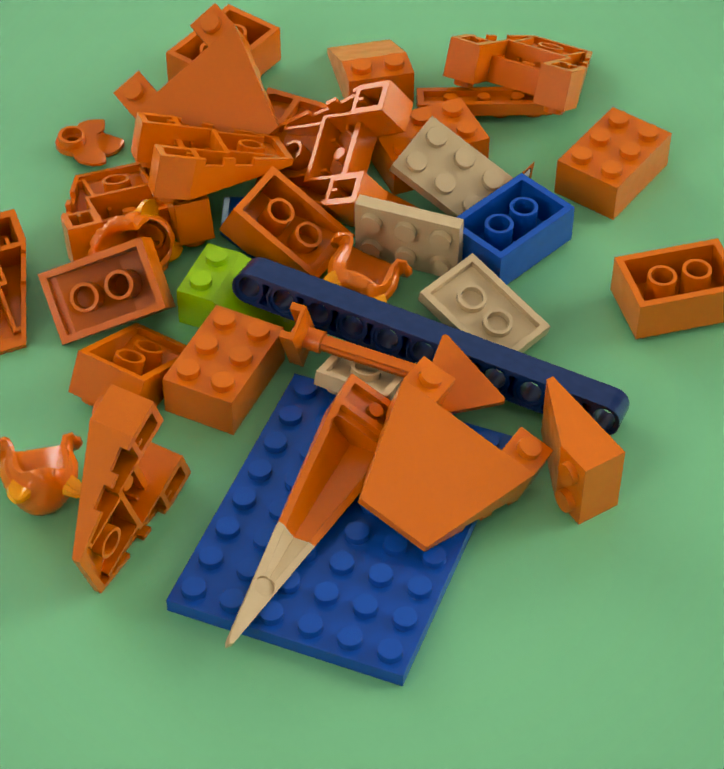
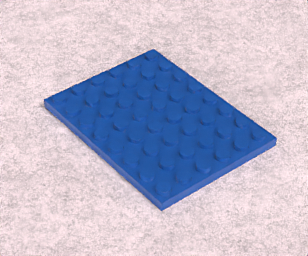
M294 374L166 600L168 611L231 630L324 413L336 396L328 392L327 389L314 385L313 378ZM463 422L500 450L512 438L511 435ZM359 494L245 629L242 635L403 686L478 520L465 526L464 530L424 552L358 503Z

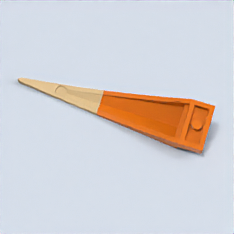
M353 373L346 379L324 413L226 639L225 648L231 647L362 491L391 400Z

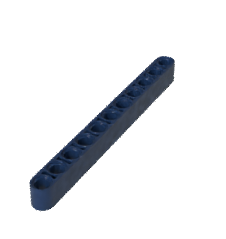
M253 258L237 274L232 282L234 294L244 303L294 321V318L289 309L291 303L295 302L305 305L316 329L326 331L327 334L412 363H418L423 356L433 361L441 337L447 334L498 389L506 401L543 414L546 379L552 376L609 435L617 432L629 409L628 396L616 387L266 258Z

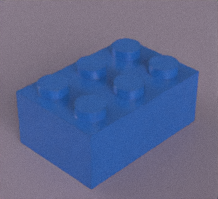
M521 173L457 216V218L464 219L462 260L473 253L507 285L571 240L575 207Z

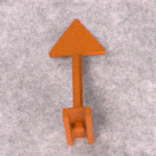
M292 302L289 308L296 323L291 332L281 329L278 335L289 363L304 367L310 351L318 354L321 352L332 354L403 378L416 365L394 356L328 336L326 331L314 327L307 306ZM444 334L441 337L432 362L456 380L441 407L451 414L503 405L505 397L447 334Z

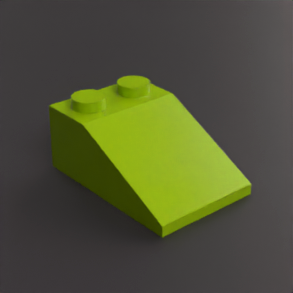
M210 243L206 245L176 290L179 322L200 328L216 305L284 327V330L291 332L296 324L295 321L239 300L233 292L232 282L252 259L241 252Z

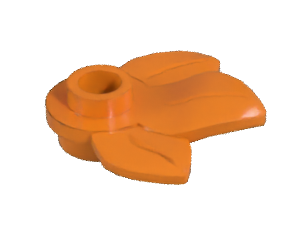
M104 119L86 120L80 122L77 126L64 127L59 131L55 141L56 149L61 154L74 157L78 163L92 167L105 165L107 163L106 157L117 154L124 147L125 142L121 138L104 133Z

